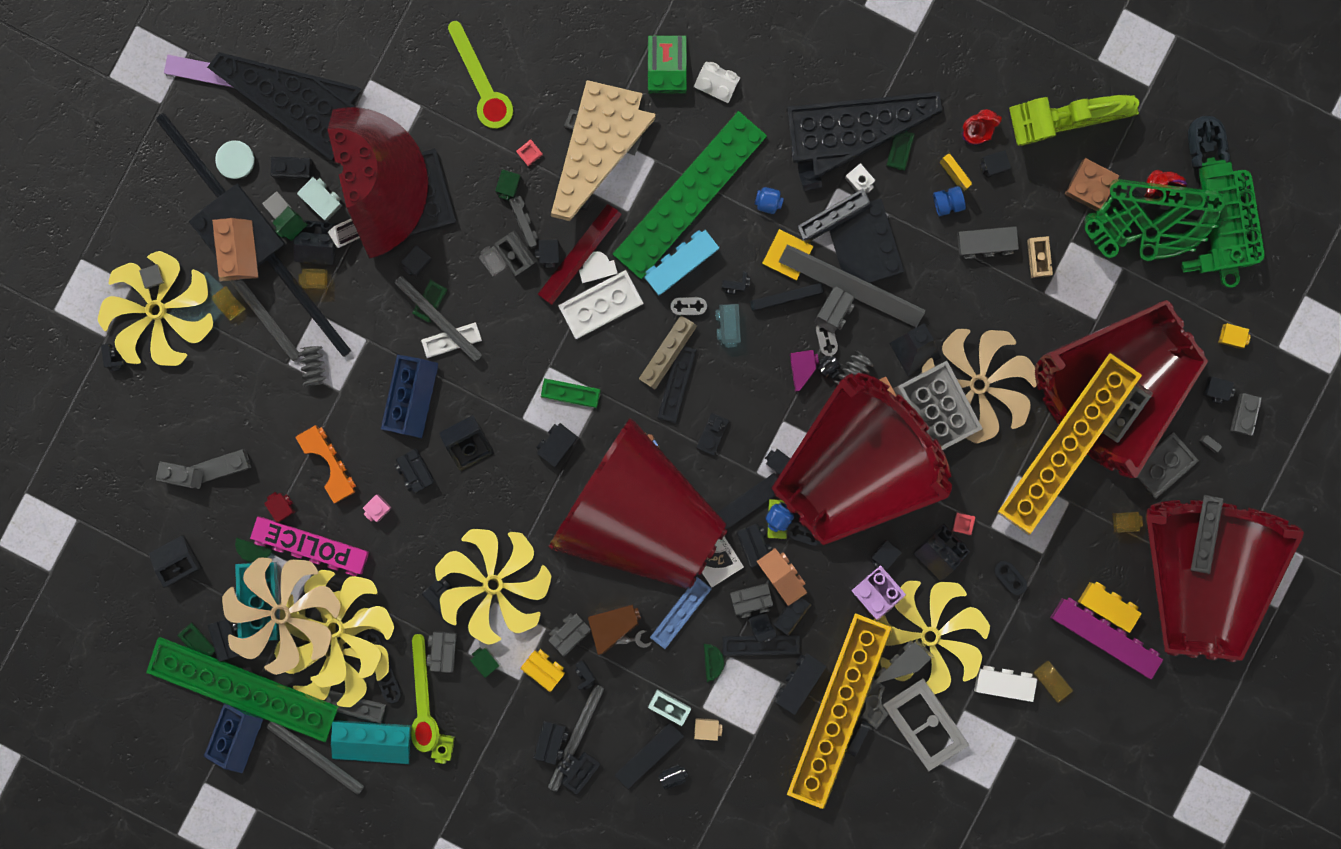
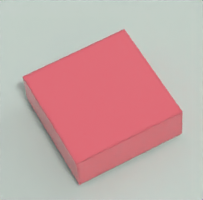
M531 139L516 151L528 167L543 155Z
M956 512L952 531L971 535L975 516Z

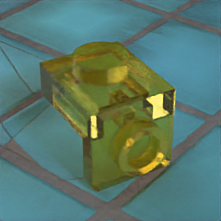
M227 286L212 296V300L218 309L230 321L245 310L244 306Z

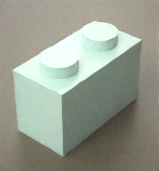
M312 177L297 194L327 222L343 206L339 203L341 198L335 192L330 194L325 189L327 185L320 178L316 180Z
M658 689L648 705L649 709L681 726L691 711V707Z

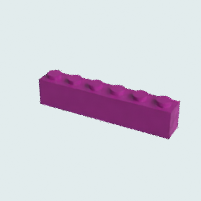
M1069 597L1067 600L1061 599L1051 615V619L1145 677L1153 678L1163 661L1159 657V652L1152 648L1149 650L1142 647L1144 643L1136 638L1133 640L1127 638L1128 633L1120 628L1114 630L1110 627V622L1102 617L1100 620L1093 617L1095 613L1087 608H1084V610L1077 607L1078 602Z

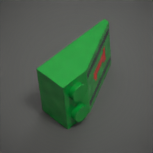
M648 36V93H686V36Z

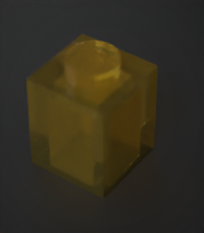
M302 269V274H299V285H302L304 290H327V270Z
M1139 512L1113 513L1114 532L1140 531V527L1143 526L1142 516L1139 515Z

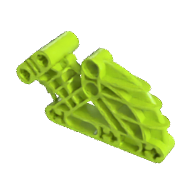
M1115 95L1089 100L1081 99L1056 109L1050 108L1048 97H1043L1012 106L1009 110L1017 146H1022L1054 137L1056 132L1136 116L1139 114V100L1135 95Z

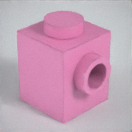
M375 495L363 507L366 511L364 515L371 522L373 520L379 522L392 507L380 495Z

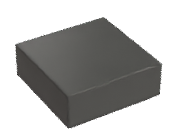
M158 264L139 270L145 289L164 283Z
M1208 435L1202 436L1199 442L1214 453L1219 452L1222 448L1219 443Z

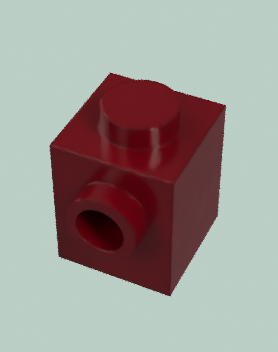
M274 492L267 497L268 501L264 503L276 523L281 522L295 512L291 506L293 502L288 494L284 495L283 493L277 494V492Z

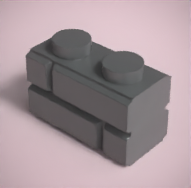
M515 230L494 244L515 276L536 263V260Z
M835 286L814 323L830 333H835L837 329L841 330L846 322L843 317L845 314L849 315L855 306L852 304L854 296Z
M1244 393L1239 394L1230 429L1231 432L1248 436L1253 435L1254 425H1256L1262 400L1261 397Z
M160 461L156 480L200 489L203 470Z
M767 583L730 593L736 616L740 615V618L751 616V612L756 610L759 613L770 611V607L773 606Z
M570 613L563 620L565 624L560 629L556 627L549 633L551 636L548 639L549 642L562 656L570 652L591 632L590 626L577 613L574 616Z
M434 631L433 636L429 635L428 647L432 648L431 655H427V666H430V671L454 672L457 633Z

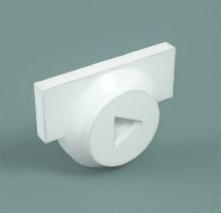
M592 252L583 264V269L579 270L582 283L618 274L614 260L609 261L607 256L601 252Z

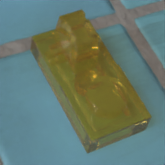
M1046 661L1033 672L1058 703L1073 691L1049 661Z

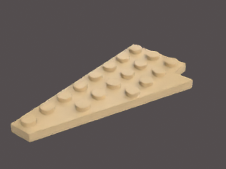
M586 81L551 217L570 221L655 120L656 114L639 110L642 93Z

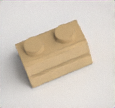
M1049 236L1029 238L1027 246L1031 278L1053 275L1052 266H1050L1052 262Z

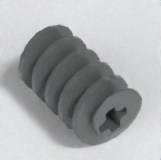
M322 346L300 348L304 350L299 352V356L305 357L300 360L301 364H305L301 371L307 372L302 375V379L308 380L303 383L305 387L323 385L321 381L327 379L325 376L320 375L326 371L319 367L325 364L324 361H319V358L324 355L317 352L323 348Z
M855 350L858 356L851 355L853 362L846 363L849 369L843 368L842 371L845 375L839 374L838 378L841 381L851 373L854 376L857 373H869L866 367H873L874 365L870 359Z

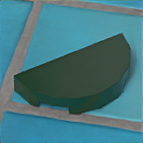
M236 538L235 546L237 553L248 562H254L258 558H268L273 551L271 548Z
M704 644L706 679L709 682L720 676L724 669V658L717 647L711 644Z

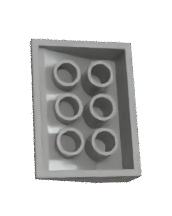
M948 361L893 388L895 394H900L929 426L927 433L932 437V441L938 440L942 450L983 429Z

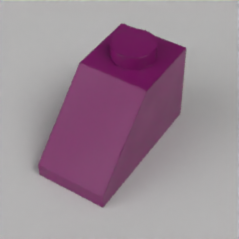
M813 350L790 353L795 392L801 390L816 370V365H819L818 354H814Z

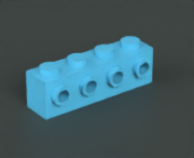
M698 230L691 236L693 240L687 244L683 242L676 248L677 252L671 256L669 253L660 260L662 264L657 268L654 265L645 272L647 274L645 276L646 281L658 296L719 250L718 245L706 230L703 232Z

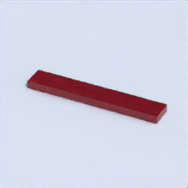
M609 204L606 205L540 290L538 295L551 305L554 303L622 214Z

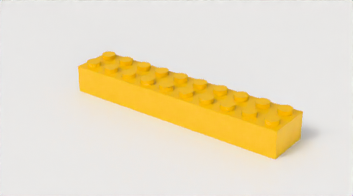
M1109 353L1002 505L998 514L1030 535L1142 375Z
M855 613L787 795L816 807L825 808L893 627Z

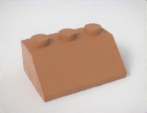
M236 218L212 220L219 282L258 278L252 220Z

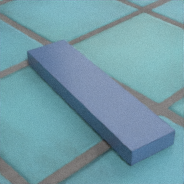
M696 577V581L691 589L688 587L650 638L666 649L712 588Z

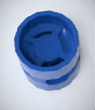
M960 186L949 188L948 192L941 190L933 193L934 204L939 217L950 214L951 210L954 212L966 210Z

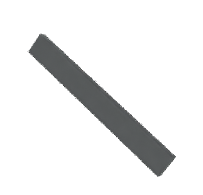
M788 244L779 259L780 263L832 288L837 286L844 290V292L854 296L855 299L914 327L918 326L925 314L924 309Z

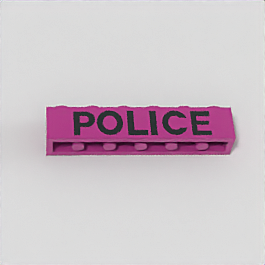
M257 517L250 539L255 540L254 544L265 547L268 544L273 546L272 550L282 553L284 550L291 552V556L302 559V556L310 558L309 561L320 565L321 562L328 564V568L334 570L339 568L346 569L345 573L352 576H357V573H363L369 551L279 522L276 523V521L263 517Z

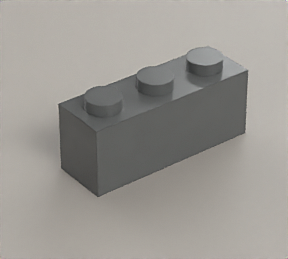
M1017 227L957 233L959 256H964V259H974L976 255L983 254V257H994L995 253H1002L1003 256L1014 255V251L1019 250Z

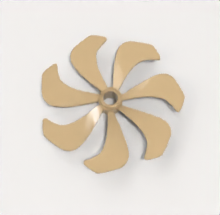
M956 329L944 341L942 346L943 354L954 365L972 377L971 381L957 380L961 388L970 386L971 390L965 395L970 404L974 394H978L980 404L979 423L983 428L966 438L974 443H981L995 437L999 431L997 416L987 400L985 392L1001 400L1011 410L1012 429L1024 425L1031 406L1028 397L1016 391L989 386L990 383L1001 379L1022 377L1033 387H1036L1035 366L1025 356H1016L1002 365L989 378L985 376L995 352L1001 346L1016 344L1014 337L1009 332L989 330L980 339V374L976 375L964 352V341L970 330ZM930 358L924 364L922 373L935 367L933 358ZM978 379L983 380L985 387L978 389L975 386V381Z
M258 558L246 569L243 577L245 584L252 592L273 607L271 611L256 609L242 604L238 601L233 587H230L224 593L222 603L224 615L228 621L243 623L271 616L272 619L260 631L248 638L242 639L229 634L228 642L232 651L247 659L256 658L265 648L274 625L277 623L279 624L280 631L279 654L273 662L265 665L264 668L276 675L295 668L299 662V652L285 625L288 622L302 631L312 642V660L326 655L331 641L329 628L318 622L292 618L291 613L312 607H322L327 609L334 618H337L341 604L329 587L318 586L300 598L292 607L288 608L286 606L296 583L305 575L318 574L317 568L311 561L289 560L284 564L281 572V604L277 605L271 595L265 578V572L272 559ZM278 609H283L286 613L283 620L276 617Z

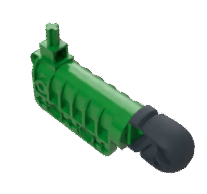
M1202 116L1195 119L1190 124L1188 130L1190 155L1193 156L1191 160L1192 168L1199 171L1201 189L1221 193L1225 200V206L1216 223L1219 224L1218 227L1213 228L1209 234L1211 250L1208 251V254L1197 256L1195 260L1182 261L1181 268L1183 273L1199 271V274L1219 271L1222 285L1226 288H1232L1238 285L1240 281L1238 268L1252 266L1264 259V247L1251 173L1247 170L1233 171L1230 154L1227 152L1226 131L1221 121L1213 116ZM1217 144V154L1220 160L1216 161L1215 157L1207 158V162L1202 163L1201 158L1203 156L1202 152H1200V147L1205 152L1214 151V146ZM1205 196V204H1204V205H1207V202H1206V201H1210V200H1208L1207 196ZM1215 198L1214 201H1211L1213 203V206H1216L1218 202L1220 203L1218 198ZM1227 274H1232L1235 277V282L1232 285L1227 284L1225 281Z

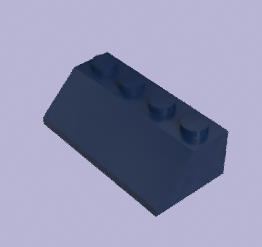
M397 354L381 429L422 438L439 363Z

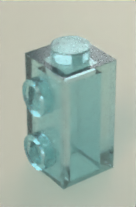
M739 304L719 305V309L716 310V321H720V329H717V340H721V344H725V348L737 347V343H741Z

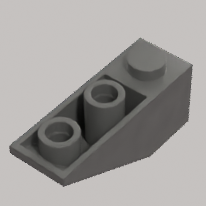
M918 639L914 643L910 640L903 647L905 652L901 656L896 654L889 661L892 665L887 669L883 667L876 674L878 678L874 682L880 683L918 672L934 655Z

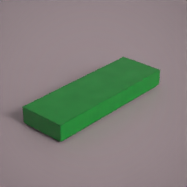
M544 378L540 397L597 408L601 389Z

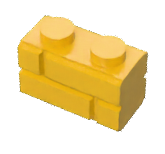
M541 649L539 651L534 650L520 669L551 692L565 674L562 671L564 667L556 661L554 663L547 659L549 655Z

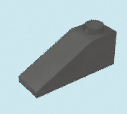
M1137 382L1102 433L1118 443L1148 402L1153 392Z
M242 449L191 467L203 470L201 483L250 469L251 464L247 451Z

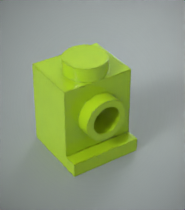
M439 734L438 743L432 750L431 758H435L436 763L446 764V761L451 760L455 737ZM439 747H445V753H440Z

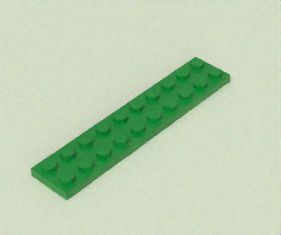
M738 111L616 249L613 256L642 280L646 275L645 272L656 264L766 139L767 135Z
M162 637L157 639L146 672L323 742H326L332 722L339 706L226 662H219L218 659Z

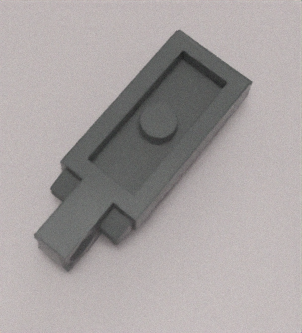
M520 196L510 199V205L528 249L536 248V242L539 240L536 232H531L529 227L531 221L528 214L523 213L522 209L525 203Z

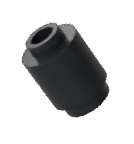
M678 764L662 771V774L658 776L664 789H672L685 783V778L688 777L684 766L680 767Z

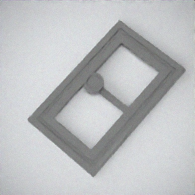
M924 679L919 680L883 704L889 716L928 771L969 746L965 737ZM918 694H921L935 715H930L926 723L912 731L897 708ZM940 721L954 743L931 757L915 734L927 726H937Z

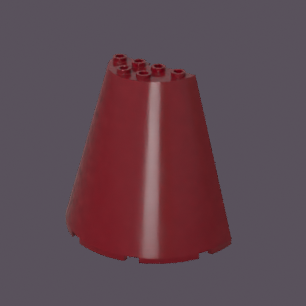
M347 107L333 109L327 130L335 162L343 166L339 179L346 207L368 257L371 259L390 251L400 242H403L419 222L426 205L428 191L426 164L414 139L393 119L365 108Z
M1167 300L1043 355L1035 366V380L1038 390L1043 389L1045 394L1043 401L1058 425L1067 415L1109 353L1142 375L1138 383L1153 392L1148 402L1118 443L1104 433H1101L1087 453V455L1107 469L1113 471L1116 468L1120 470V475L1129 478H1136L1208 362L1204 356V351L1194 341V336L1190 332L1184 331L1183 320L1178 317L1173 305Z
M851 373L839 382L772 487L774 494L783 500L790 512H796L800 515L801 524L807 527L812 532L813 537L820 541L822 545L946 499L951 493L952 484L950 481L948 482V479L951 477L949 464L938 440L932 441V437L927 433L929 426L900 394L894 396L887 390L890 386L867 374L857 373L854 376Z
M629 418L574 503L548 548L684 589L689 587L691 589L696 581L695 575L702 573L707 564L705 562L706 558L711 559L717 548L715 546L717 540H722L727 530L724 529L726 523L639 425Z
M1172 500L1151 505V508L1147 509L1146 521L1165 652L1172 656L1185 654L1188 657L1197 658L1198 655L1202 654L1206 655L1205 657L1210 660L1222 658L1228 662L1242 661L1303 538V530L1297 525H1288V520L1252 508H1248V511L1246 509L1238 510L1236 505L1223 503L1211 571L1208 574L1191 571L1203 501L1190 500V504L1180 503V500Z

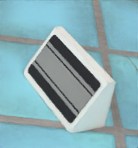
M352 219L342 222L328 231L337 248L360 238Z

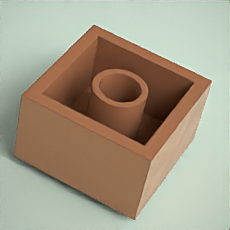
M1085 158L1080 163L1064 195L1097 211L1107 201L1110 195V184L1118 179L1119 175Z
M775 548L759 559L757 563L789 606L807 593L803 587L806 583L800 575L796 576L798 572L792 563L787 564L790 561L784 553L779 554Z

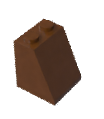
M629 605L588 617L598 655L606 653L639 625L638 620H641L638 608Z

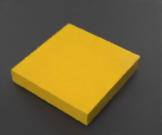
M947 154L942 158L940 164L955 184L960 186L962 192H964L972 185V182L951 154Z
M779 229L762 264L797 280L800 272L780 263L779 259L787 244L807 254H810L813 246Z

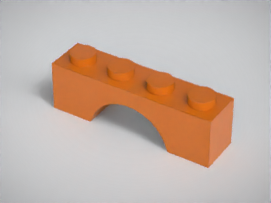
M315 425L295 438L305 454L316 453L327 460L330 466V478L324 487L333 503H338L356 492L354 489L356 484L351 477L348 478L344 471L347 469L341 460H337L335 456L337 452L334 446L327 443L325 439L327 434L324 429Z

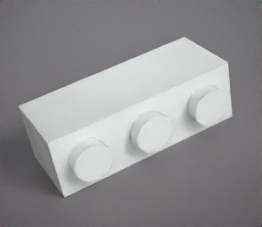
M983 665V669L979 668L975 681V692L1033 702L1037 679L1032 677L1033 674L1021 672V675L1013 674V670L1002 669V672L994 671L995 667Z

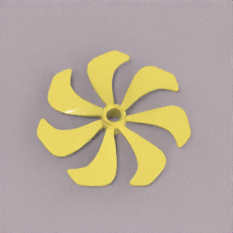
M158 251L147 257L159 265L164 283L159 285L157 300L152 301L149 289L144 288L139 272L141 268L134 263L125 264L111 272L109 285L125 282L136 289L148 304L146 307H143L124 298L107 297L101 304L98 323L104 331H107L111 321L117 316L128 313H146L147 316L128 326L117 335L115 339L117 351L127 363L140 364L141 360L135 350L137 341L149 323L155 320L150 347L151 357L159 365L177 366L186 359L187 354L173 351L170 348L164 335L161 319L165 318L170 326L186 341L198 343L203 340L213 328L211 313H208L199 321L191 322L168 314L167 308L191 307L204 303L208 298V287L205 276L193 269L192 282L189 288L177 298L163 304L161 301L176 280L180 271V264L172 256ZM158 305L160 312L157 315H153L152 309Z
M471 529L461 539L462 541L475 544L480 549L486 565L487 578L482 575L465 555L457 551L447 553L435 567L437 581H440L449 573H461L483 583L481 587H458L446 590L440 597V607L443 619L452 625H456L458 608L468 599L485 591L487 596L471 617L468 630L471 636L487 645L501 640V637L496 635L489 625V609L492 595H497L504 621L510 631L522 633L537 626L539 622L540 612L524 614L514 608L500 592L504 588L533 600L544 598L548 592L551 574L544 565L541 566L537 577L530 581L503 583L501 580L527 565L534 556L533 547L522 533H508L513 544V552L509 561L497 576L494 575V569L498 553V540L496 535L490 530ZM489 580L496 581L498 585L496 590H491L488 587Z
M320 570L317 575L314 574L305 583V594L318 586H326L335 573L328 570ZM352 576L344 581L340 593L339 602L341 606L337 619H333L331 613L322 607L316 608L327 618L328 621L326 623L307 618L298 611L291 613L292 618L318 622L327 626L329 630L334 623H337L339 626L337 633L333 634L331 632L330 658L325 671L311 677V681L319 687L340 684L346 677V664L337 639L339 637L354 649L361 661L358 678L371 676L380 661L381 653L377 646L364 639L344 633L345 629L360 626L376 627L383 633L386 640L390 639L394 631V624L388 611L380 606L369 608L346 623L341 621L350 605L360 595L378 593L374 583L369 579ZM290 595L286 606L288 608L294 605L293 595ZM280 609V620H283L286 613L283 609ZM285 623L289 631H300L292 624ZM312 642L297 647L299 662L295 668H305L313 661L311 659L313 653Z
M907 581L900 587L906 595L895 607L906 618L922 628L923 631L922 633L897 629L888 623L884 615L877 622L893 627L886 646L898 645L921 638L922 644L925 647L926 645L930 646V652L934 656L931 658V675L926 683L934 694L945 691L951 683L950 672L937 650L936 644L952 652L962 662L964 666L963 681L976 677L982 661L980 650L970 644L943 640L941 635L959 629H974L984 639H987L990 625L981 611L974 607L966 608L954 616L942 629L938 630L936 627L940 615L949 600L954 597L967 595L959 583L939 582L931 589V626L927 627L917 610L914 600L915 592L921 585V582ZM928 631L936 634L935 641L927 640L926 633ZM881 657V668H889L892 665L889 662L890 660ZM914 673L907 674L894 679L899 681H906L910 679Z
M341 591L333 592L339 600ZM369 608L360 609L353 617L357 616L358 614L364 612ZM306 609L300 610L298 612L305 616ZM321 614L323 622L326 623L328 621L327 618ZM336 623L330 627L333 634L336 632ZM360 626L347 628L344 633L355 636L367 629L381 631L376 627ZM289 631L292 635L311 642L302 631ZM342 638L338 641L343 655L359 658L352 647L344 649L343 644L346 642ZM280 641L278 642L274 653L276 658L280 650ZM331 641L325 655L327 658L319 674L323 673L328 665ZM375 645L381 653L380 661L375 669L376 679L380 681L389 672V657L387 650L383 646ZM318 659L313 660L307 667H309L310 665H312V664H313L314 662H316ZM345 661V693L337 702V705L352 707L366 694L367 685L363 678H358L359 673ZM293 668L286 671V673L295 674L305 668ZM313 682L306 686H293V689L321 700H325L328 697L331 686L319 687Z

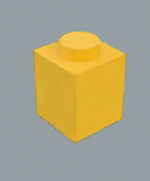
M1228 323L1223 324L1218 343L1239 349L1245 348V345L1247 346L1250 341L1249 329Z

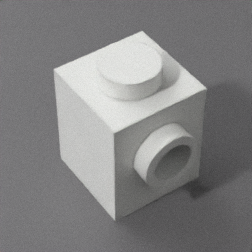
M861 163L845 176V179L856 192L864 189L868 193L874 188L872 185L875 182L874 178Z

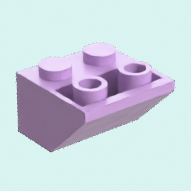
M881 565L851 590L877 621L906 595Z

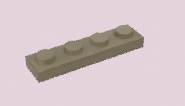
M680 316L639 377V380L656 389L697 325Z

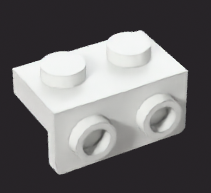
M705 62L694 87L728 103L740 77L733 71H726L720 68L714 62Z

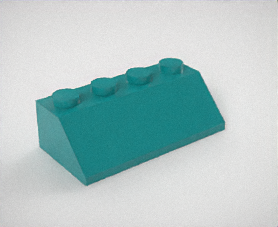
M271 562L265 572V578L271 595L277 605H279L277 562ZM252 563L235 564L236 597L238 601L252 608L271 611L273 607L252 592L244 582V573ZM279 609L276 611V617H277L278 619H279ZM271 616L237 623L238 638L244 639L253 636L272 620ZM275 623L269 640L280 639L279 624Z
M335 720L332 722V759L409 764L412 725Z

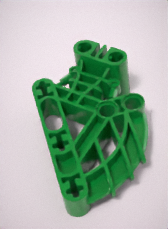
M1116 179L1110 184L1111 197L1096 213H1090L1085 217V231L1091 239H1094L1095 245L1098 244V249L1108 258H1113L1118 254L1119 246L1124 247L1127 243L1136 241L1135 239L1141 238L1139 251L1142 259L1152 261L1154 259L1170 258L1187 251H1196L1195 246L1202 241H1208L1207 236L1213 228H1217L1219 225L1216 223L1225 206V200L1223 195L1216 191ZM1117 185H1121V189L1124 190H1120L1119 193H1116V190L1113 188H1117ZM1127 186H1130L1129 195H1126ZM1136 187L1161 190L1163 195L1158 199L1133 195L1132 191ZM1166 191H1168L1169 195H1171V196H1168V200H1165V199H1166ZM1176 193H1179L1181 198H1178V200L1175 201L1174 197L1172 196H1175ZM1205 196H1207L1208 200H1210V201H1206V202H1207V205H1204V204H1205ZM1114 198L1118 199L1124 209L1118 211L1114 207V213L1109 215L1107 210L1110 208L1111 202ZM1215 198H1218L1220 203L1218 202L1216 206H1213V203L1211 201H1214ZM1138 202L1172 207L1152 221ZM1195 209L1203 210L1198 220L1184 219L1185 216ZM1134 221L1142 233L1126 237L1124 232L1126 230L1130 233L1132 232L1130 225ZM1092 222H1096L1094 227H1091ZM1176 223L1193 225L1184 233L1166 231ZM1155 228L1157 232L1154 236H1148L1146 234L1147 229ZM1160 236L1171 237L1172 239L1160 241ZM1146 247L1154 249L1150 255H1145L1143 250Z

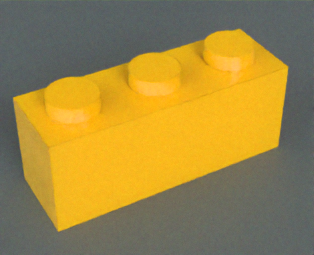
M1089 582L1078 603L1130 633L1142 614L1137 611L1139 607L1131 602H1128V604L1121 601L1123 597L1115 592L1111 594L1106 592V587L1102 584Z

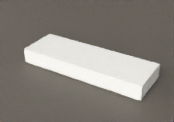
M476 322L456 328L471 344L482 341ZM445 332L421 340L427 358L460 348Z

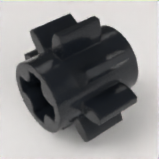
M825 355L819 360L821 365L817 368L825 378L831 376L833 379L840 373L838 369L841 365L833 355L829 358Z

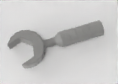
M642 630L636 634L635 638L625 636L616 644H627L635 641L638 646L645 648L651 642L644 644L640 641L641 634L646 632V630Z

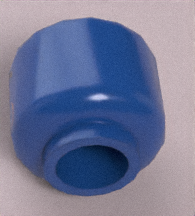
M763 187L757 192L755 205H757L759 211L775 214L777 209H781L784 198L780 197L781 193L779 190Z
M780 502L771 507L765 518L769 524L768 527L772 531L778 532V530L785 531L788 529L794 519V514L789 511L785 503Z

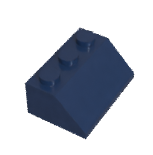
M224 703L204 757L226 770L243 773L263 719Z

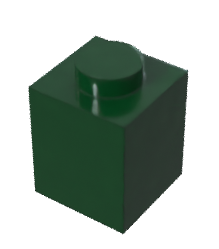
M502 169L495 190L499 194L498 197L505 200L515 198L521 175Z
M289 206L272 222L277 228L275 232L280 237L284 238L286 236L291 241L307 226L303 218Z
M479 647L472 653L473 658L470 660L484 678L501 665L487 647L483 650Z

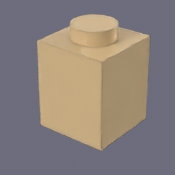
M695 719L694 739L718 741V736H722V725L719 724V720Z

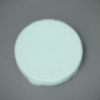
M229 141L218 149L215 161L218 170L225 177L243 179L252 171L255 158L253 151L245 143Z

